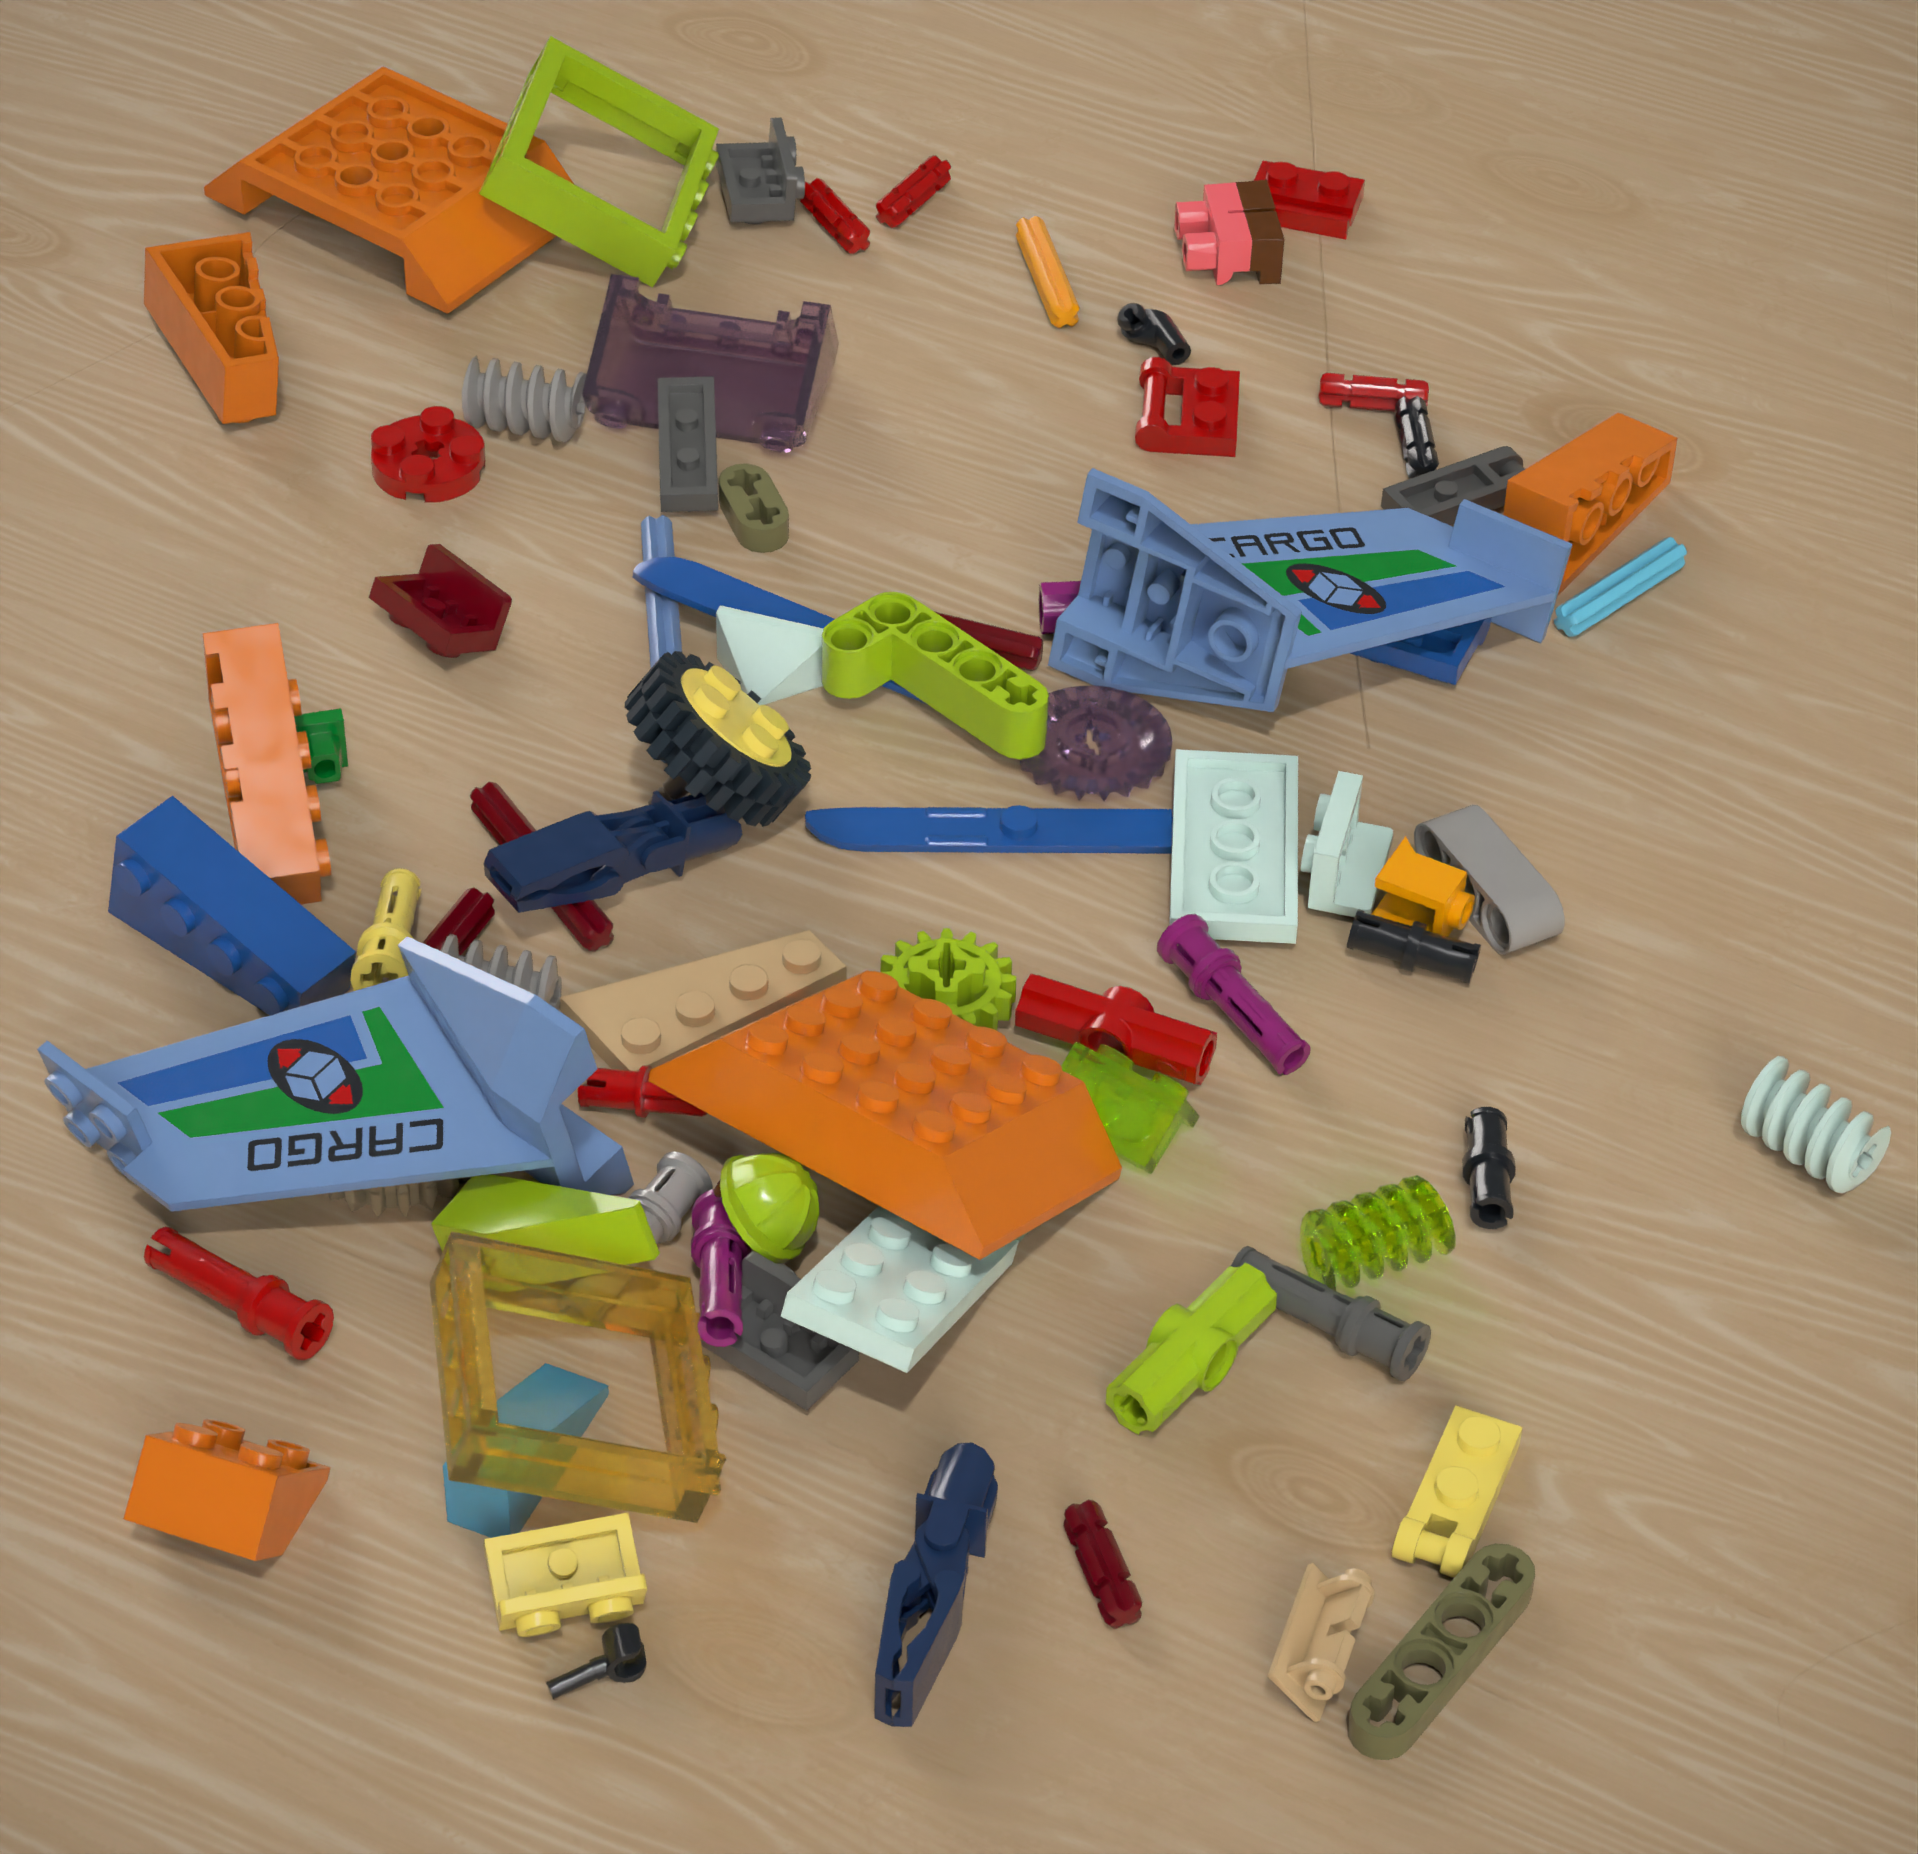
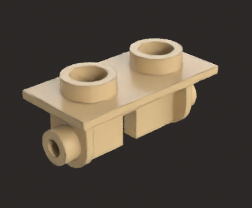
M1314 1563L1307 1565L1267 1675L1314 1722L1320 1721L1327 1700L1344 1687L1346 1681L1344 1671L1356 1640L1350 1633L1352 1630L1360 1628L1366 1608L1372 1605L1375 1597V1591L1371 1585V1577L1360 1569H1347L1343 1575L1329 1579Z

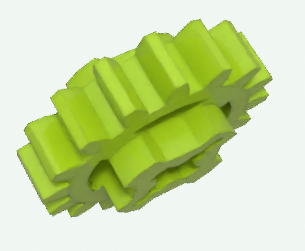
M943 928L939 939H931L926 932L920 931L917 932L916 945L912 946L907 942L899 940L895 943V956L883 955L881 957L880 972L896 979L899 987L923 999H933L946 1004L951 1008L952 1014L977 1027H988L997 1031L998 1020L1009 1021L1012 1017V1003L1016 1002V976L1012 975V960L1010 957L998 958V944L995 942L985 944L982 947L977 946L976 933L969 932L962 940L953 939L950 928Z

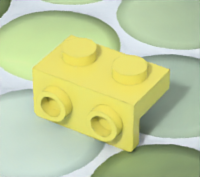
M628 1513L484 1539L483 1547L499 1631L516 1628L517 1634L520 1637L537 1636L561 1628L560 1619L589 1614L592 1623L611 1622L632 1615L634 1613L633 1606L644 1603L647 1585L645 1575L640 1574Z

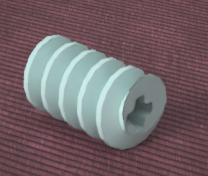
M1777 1056L1759 1073L1746 1096L1741 1113V1125L1744 1131L1750 1136H1762L1765 1145L1771 1150H1783L1786 1159L1792 1164H1805L1807 1173L1813 1178H1826L1829 1188L1834 1192L1843 1194L1853 1190L1876 1170L1884 1157L1890 1142V1127L1881 1128L1872 1137L1869 1136L1874 1122L1871 1113L1863 1111L1849 1123L1847 1120L1852 1110L1851 1100L1841 1097L1828 1109L1826 1106L1830 1099L1831 1088L1826 1084L1820 1083L1808 1094H1805L1810 1081L1809 1073L1805 1070H1798L1785 1081L1789 1062L1785 1057Z

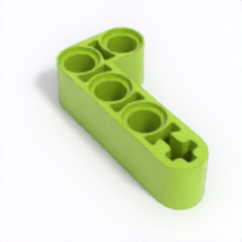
M900 592L880 593L824 627L822 632L821 681L823 688L829 694L845 699L859 698L892 680L999 754L1008 758L1027 759L1038 755L1044 750L1047 739L1049 701L1047 688L913 597Z

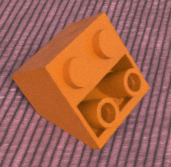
M204 1419L202 1427L186 1423H176L174 1431L145 1436L123 1519L253 1561L282 1556L326 1484L331 1467L309 1461L310 1450L295 1443L269 1439L267 1446L264 1447L243 1440L245 1429L230 1423L211 1419Z

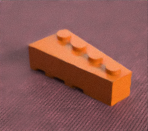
M250 232L145 248L144 305L222 424L247 423L253 419L276 415L279 357L270 318L266 315L264 291L259 285V269L256 257H253L252 254L253 242Z
M1618 412L1507 481L1504 516L1573 544L1558 595L1670 484L1677 437Z
M273 623L203 633L208 700L234 848L298 903L321 902L320 877L331 876L330 857L326 838L316 840L314 838L312 823L321 822L320 803L316 784L307 786L305 784L303 769L311 768L310 749L306 731H296L294 716L302 715L297 680H288L279 624Z

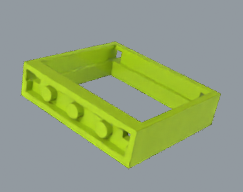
M550 36L527 75L479 194L653 288L666 266L672 270L674 267L677 268L685 253L687 244L684 241L698 217V213L695 210L709 185L705 180L711 173L719 156L718 152L712 149L719 128ZM550 93L684 165L661 231L525 158Z

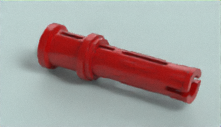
M167 1226L157 1230L151 1239L171 1249L170 1255L162 1253L148 1244L146 1245L144 1260L149 1267L160 1270L213 1299L227 1309L236 1312L238 1321L245 1331L257 1336L268 1334L284 1343L285 1351L291 1357L297 1360L309 1359L327 1341L333 1327V1309L321 1300L313 1299L307 1302L291 1293L289 1285L282 1278L276 1275H262L257 1278Z

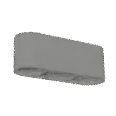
M1471 805L1427 820L1416 826L1414 843L1418 854L1467 872L1465 892L1475 896L1469 921L1497 953L1505 955L1562 933L1565 917L1558 895L1480 806Z

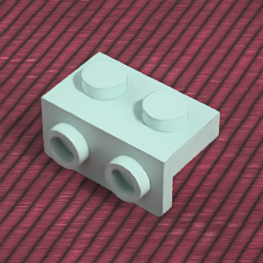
M1338 771L1332 794L1321 793L1319 796L1314 819V830L1320 831L1319 836L1307 835L1301 861V871L1311 873L1308 908L1351 917H1355L1358 909L1364 910L1368 914L1372 913L1378 888L1374 887L1375 878L1387 862L1393 840V830L1389 827L1358 822L1363 775Z

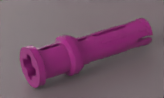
M1187 914L1170 924L1157 942L1156 951L1161 959L1166 963L1178 966L1189 978L1188 986L1195 996L1205 1000H1213L1266 1057L1278 1074L1288 1075L1300 1068L1310 1055V1045L1300 1038L1273 1009L1272 1005L1241 974V962L1235 952L1228 948H1221L1208 934L1209 927L1206 921L1197 914Z
M712 1189L699 1196L692 1207V1225L695 1233L691 1239V1257L695 1265L701 1269L698 1333L707 1344L715 1347H726L737 1341L736 1333L740 1336L743 1333L741 1310L742 1260L752 1252V1249L732 1225L723 1206L722 1197H716Z

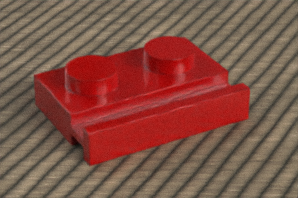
M1262 160L1254 178V181L1267 180L1275 211L1282 228L1345 240L1348 236V228L1352 226L1364 196L1365 179L1349 177L1336 171L1322 172L1296 167L1288 162L1274 163Z

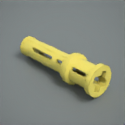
M407 869L391 870L381 880V891L377 908L375 909L373 925L364 930L358 941V958L352 966L350 978L354 991L380 984L383 981V977L389 978L388 981L409 975L398 944L407 936L413 938L410 932L414 922L417 901L421 895V889H418L421 882L415 873ZM395 891H398L397 896L393 895Z

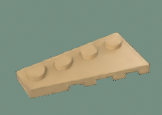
M810 930L566 995L560 997L561 1013L585 1028L590 1047L611 1069L639 1071L642 1065L651 1066L653 1069L796 1001L846 980L847 966Z

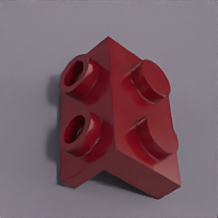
M441 544L428 545L419 574L375 577L368 597L389 613L388 617L392 622L412 630L426 641V646L430 651L447 658H457L463 653L496 651L512 604L510 595Z

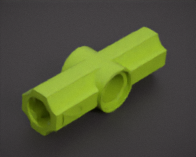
M1247 1263L1240 1267L1229 1266L1187 1308L1180 1304H1175L1161 1315L1150 1333L1146 1349L1107 1386L1105 1403L1113 1410L1119 1424L1137 1435L1145 1430L1154 1432L1197 1388L1209 1392L1221 1383L1233 1365L1238 1347L1276 1310L1277 1293L1270 1287L1263 1272Z

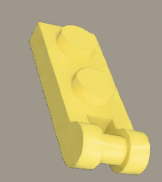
M1455 1405L1410 1510L1399 1526L1392 1549V1557L1414 1564L1418 1558L1439 1565L1441 1574L1455 1578L1475 1552L1520 1446L1523 1427Z

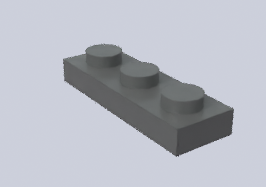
M714 376L658 378L661 512L719 510Z

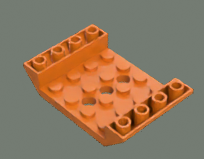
M384 66L253 151L204 186L205 196L243 215L274 195L403 257L406 294L447 314L556 237V235L479 194L508 123ZM533 135L525 158L573 183L546 141Z

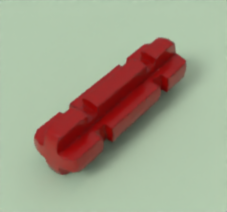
M936 155L927 158L918 168L913 170L876 203L878 213L875 217L880 224L885 222L891 228L898 227L909 215L913 214L951 180L949 173L951 169L950 163L947 160L941 161Z
M816 178L811 183L805 181L804 198L800 199V202L847 253L854 254L859 249L866 250L870 245L868 240L870 235L869 228L833 192L823 179Z
M1324 373L1320 379L1319 402L1323 406L1342 407V402H1350V408L1395 411L1397 401L1404 396L1408 399L1419 396L1428 406L1429 386L1428 382L1424 380L1406 379L1405 384H1397L1398 378L1353 375L1352 380H1344L1345 374Z

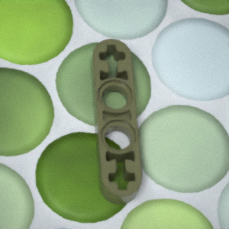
M1492 1544L1477 1551L1359 1689L1351 1702L1348 1737L1353 1747L1361 1754L1377 1760H1390L1400 1757L1407 1752L1525 1611L1532 1597L1535 1580V1566L1525 1552L1509 1544ZM1503 1576L1511 1578L1513 1582L1504 1580L1492 1592L1491 1602L1485 1598L1489 1580L1497 1582ZM1465 1616L1478 1623L1482 1631L1472 1637H1458L1447 1631L1442 1623L1451 1617ZM1427 1663L1438 1669L1443 1678L1437 1683L1430 1685L1418 1684L1407 1678L1403 1669L1410 1664ZM1393 1699L1399 1702L1395 1724L1389 1721L1384 1722L1380 1727L1370 1724V1719L1376 1722L1384 1719L1392 1709Z

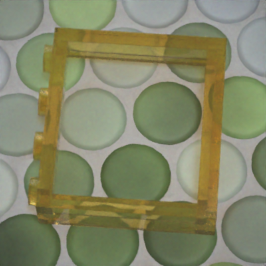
M451 1232L429 1283L448 1480L698 1523L710 1496H717L721 1491L720 1475L726 1461V1456L718 1451L716 1431L719 1411L717 1405L710 1402L708 1382L711 1363L709 1356L704 1355L702 1352L700 1335L698 1333L700 1313L696 1312L690 1277ZM486 1307L650 1338L667 1452L499 1423Z

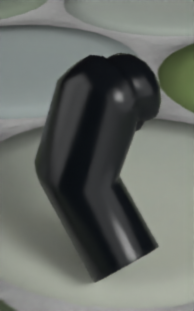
M1138 303L1127 304L1119 311L1117 316L1118 325L1121 327L1122 334L1131 342L1158 348L1171 365H1179L1189 358L1191 354L1190 345L1167 313L1155 309H1144Z

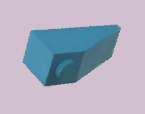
M545 1363L478 1414L443 1465L447 1522L490 1538L520 1533L608 1397L609 1386Z

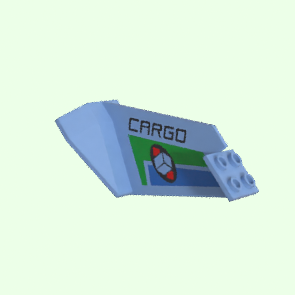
M1092 468L1087 474L1077 523L1092 529L1078 596L1057 618L1048 666L1101 689L1274 712L1279 704L1287 669L1490 617H1492V623L1541 643L1547 633L1573 544L1466 499L1459 505L1454 527L1410 508L1189 524L1148 491Z
M408 936L398 944L409 974L408 976L87 1069L83 1068L49 1041H46L37 1049L49 1073L44 1082L52 1095L65 1106L68 1112L63 1117L68 1130L85 1146L92 1147L97 1143L107 1150L110 1161L125 1177L171 1212L523 1170L540 1183L607 1195L626 1193L634 1185L623 1147L561 1104L597 1070L585 1028L537 995Z

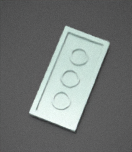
M1176 749L1169 925L1187 914H1197L1206 921L1209 927L1208 934L1213 939L1296 944L1298 927V756Z
M878 1206L787 1292L780 1317L908 1373L1007 1270L1013 1262L1019 1241L1015 1239L983 1259L978 1260Z

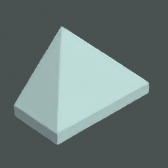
M720 605L716 612L717 659L726 671L741 681L740 686L743 692L748 694L752 690L761 698L758 704L765 705L823 686L821 681L823 628Z

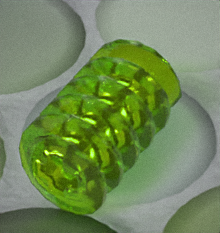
M1418 1175L1405 1177L1398 1185H1382L1374 1194L1372 1192L1356 1194L1350 1202L1347 1200L1333 1202L1326 1210L1323 1208L1310 1210L1302 1218L1300 1226V1247L1308 1276L1335 1291V1274L1346 1288H1354L1360 1282V1268L1369 1279L1376 1280L1384 1274V1260L1393 1271H1402L1408 1265V1252L1416 1262L1424 1263L1429 1261L1432 1256V1245L1440 1254L1445 1255L1450 1254L1456 1247L1453 1221L1444 1201L1437 1190L1427 1180Z

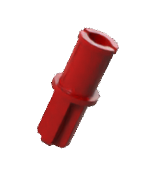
M642 1065L639 1071L597 1068L586 1080L587 1086L580 1085L578 1087V1103L580 1107L595 1106L635 1110L636 1116L640 1118H646L649 1112L698 1117L707 1115L703 1110L649 1082L651 1066Z

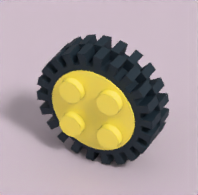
M674 651L672 655L669 652L664 653L627 696L628 699L625 701L624 706L629 711L626 714L628 723L637 727L633 731L637 739L651 744L646 750L654 760H664L668 764L664 771L669 775V778L663 783V787H660L657 791L667 801L684 797L688 792L694 797L702 793L706 797L707 806L717 812L723 806L728 818L737 822L743 818L747 825L756 826L760 823L762 827L768 826L771 822L773 823L811 779V774L808 773L811 770V765L809 761L803 758L806 752L802 745L792 742L796 736L789 728L785 719L769 706L759 705L758 702L761 698L752 690L748 694L743 692L740 686L741 681L732 676L728 671L711 662L704 666L701 659L692 654H689L686 658L680 651Z

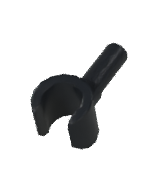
M620 1623L607 1629L602 1635L604 1655L589 1660V1663L546 1682L552 1698L555 1699L596 1679L600 1680L607 1676L616 1682L622 1683L634 1682L639 1679L645 1671L647 1661L644 1644L641 1642L637 1625L633 1623Z

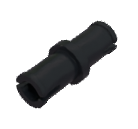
M1357 910L1356 920H1353L1349 933L1347 948L1352 950L1358 949L1401 962L1400 969L1414 972L1415 967L1460 979L1464 983L1470 984L1473 976L1472 973L1475 971L1480 954V944H1471L1426 931L1427 924L1415 920L1413 925L1409 926L1365 913L1364 910Z
M1480 1107L1470 1112L1472 1118L1467 1116L1465 1118L1468 1151L1462 1159V1174L1466 1183L1470 1185V1218L1473 1223L1485 1229H1498L1508 1224L1506 1217L1512 1220L1514 1214L1510 1183L1516 1173L1515 1158L1507 1148V1118L1505 1114L1497 1108Z

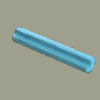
M1673 537L1662 539L1556 607L1557 618L1554 620L1556 628L1558 630L1563 629L1568 637L1579 635L1684 567V556L1687 554L1685 546L1683 544L1678 545Z

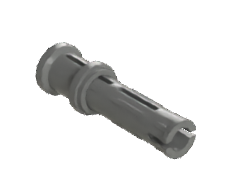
M1250 1246L1242 1248L1231 1264L1232 1267H1240L1247 1263L1265 1274L1270 1287L1277 1293V1309L1335 1337V1342L1342 1352L1350 1356L1361 1353L1389 1367L1391 1377L1399 1381L1409 1379L1421 1364L1431 1339V1328L1429 1325L1421 1321L1409 1324L1381 1310L1379 1300L1373 1297L1358 1296L1353 1299L1343 1295L1327 1285L1271 1259Z

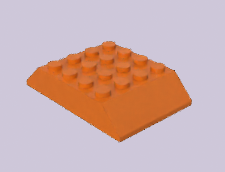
M864 971L651 1069L648 1079L654 1085L978 1260L983 1259L1117 1181L1122 1171L1120 1161L1084 1081L1062 1071V1067L1055 1060L1041 1055H1031L1008 1043L1002 1033L988 1027H977L952 1014L951 1008L946 1004L933 999H923L899 987L897 980L892 976L877 971Z

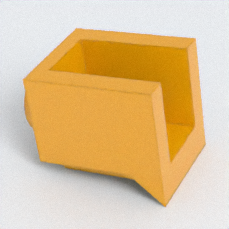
M1405 836L1375 878L1374 887L1387 893L1372 915L1412 926L1415 920L1427 924L1426 931L1448 937L1454 928L1462 930L1467 924L1473 910L1475 896L1465 892L1466 871L1415 853Z

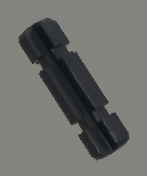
M1404 396L1396 403L1398 411L1395 413L1397 427L1400 429L1398 432L1404 460L1407 462L1405 464L1407 475L1411 479L1437 470L1439 460L1434 449L1436 446L1430 419L1427 416L1426 402L1419 396L1412 399Z

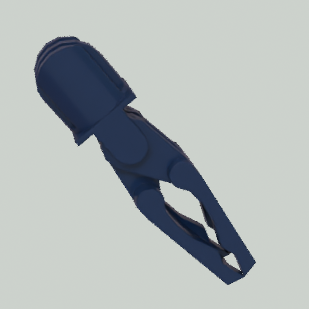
M654 791L651 804L624 812L596 815L592 811H586L489 849L483 865L487 879L518 913L616 895L625 883L650 872L671 868L680 877L683 875L685 861L726 850L736 845L743 834L739 821L728 818L723 806L718 812L707 806L706 797L702 793H699L696 797L691 794L667 801L658 791Z
M972 1442L957 1443L946 1450L940 1458L938 1467L930 1476L925 1493H917L915 1541L906 1558L894 1565L890 1578L875 1671L874 1719L892 1727L913 1726L962 1626L969 1555L985 1558L987 1529L997 1501L998 1483L993 1474L995 1470L993 1460L984 1448ZM931 1608L932 1614L926 1626L907 1646V1662L900 1672L898 1661L902 1655V1642L906 1632L918 1623L921 1614ZM901 1692L900 1708L892 1717V1701Z

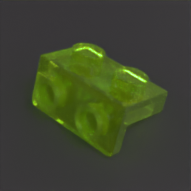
M1075 1042L1061 1065L1062 1071L1084 1081L1117 1157L1152 1174L1181 1124L1183 1123L1193 1128L1200 1117L1186 1100L1190 1092L1178 1082L1161 1073L1156 1072L1151 1080L1132 1071L1135 1065L1132 1060L1107 1045L1101 1044L1097 1052Z

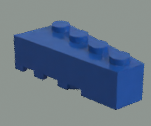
M173 795L116 835L108 912L268 1015L339 996L350 990L351 970L355 963L356 951Z

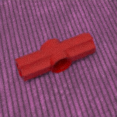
M1031 973L1022 987L1019 1003L1015 1009V1026L1076 1045L1083 1059L1091 1066L1107 1072L1122 1071L1131 1063L1180 1080L1201 1085L1209 1072L1217 1045V1032L1155 1013L1149 1000L1140 992L1130 987H1110L1103 995H1099Z

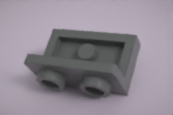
M781 117L770 118L769 142L716 144V151L719 155L716 167L730 222L760 224L765 221H794L796 199H803L805 194V176L803 167H796L794 136L786 135Z
M752 1251L742 1260V1335L740 1336L736 1333L737 1341L732 1345L715 1347L703 1341L698 1333V1344L803 1409L808 1410L859 1361V1351L780 1317L787 1292L801 1279L789 1267L780 1263H774L759 1253Z

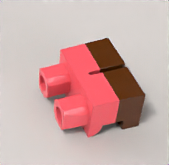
M1267 180L1204 185L1203 201L1176 202L1174 229L1177 240L1183 239L1182 253L1186 271L1212 270L1216 286L1228 282L1232 278L1233 272L1256 271L1259 284H1281L1285 239Z

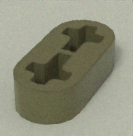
M736 464L722 471L718 478L719 505L738 542L744 548L759 553L773 552L781 549L787 544L789 539V513L769 474L763 468L752 464Z

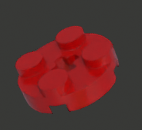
M428 407L420 415L407 417L390 425L380 426L371 434L373 478L384 492L393 497L406 500V492L424 494L425 503L444 502L468 493L481 480L480 470L482 467L485 468L486 461L484 440L473 426L462 420L455 419L453 411L447 407Z

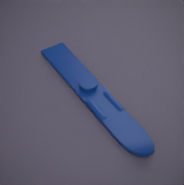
M655 557L639 563L633 570L632 578L643 586L713 617H716V612L721 605L823 629L831 621L835 620L832 617L720 571L679 557ZM892 680L881 685L926 704Z
M1021 805L1008 808L851 807L806 811L805 814L806 828L820 841L839 849L860 852L1172 853V809L1029 808Z

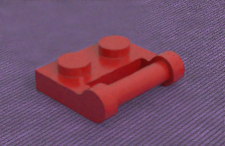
M1151 357L1141 364L1139 372V382L1144 389L1142 418L1137 422L1135 428V441L1139 448L1144 451L1158 453L1235 457L1240 371L1222 370L1216 367L1202 369L1172 367L1169 361L1160 357ZM1166 395L1183 396L1181 425H1168L1164 419Z

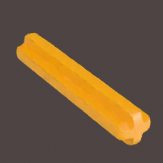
M1034 216L1029 220L1022 217L1016 224L1018 228L1016 238L1050 322L1057 328H1061L1066 324L1073 327L1079 321L1077 312L1080 307L1042 218Z

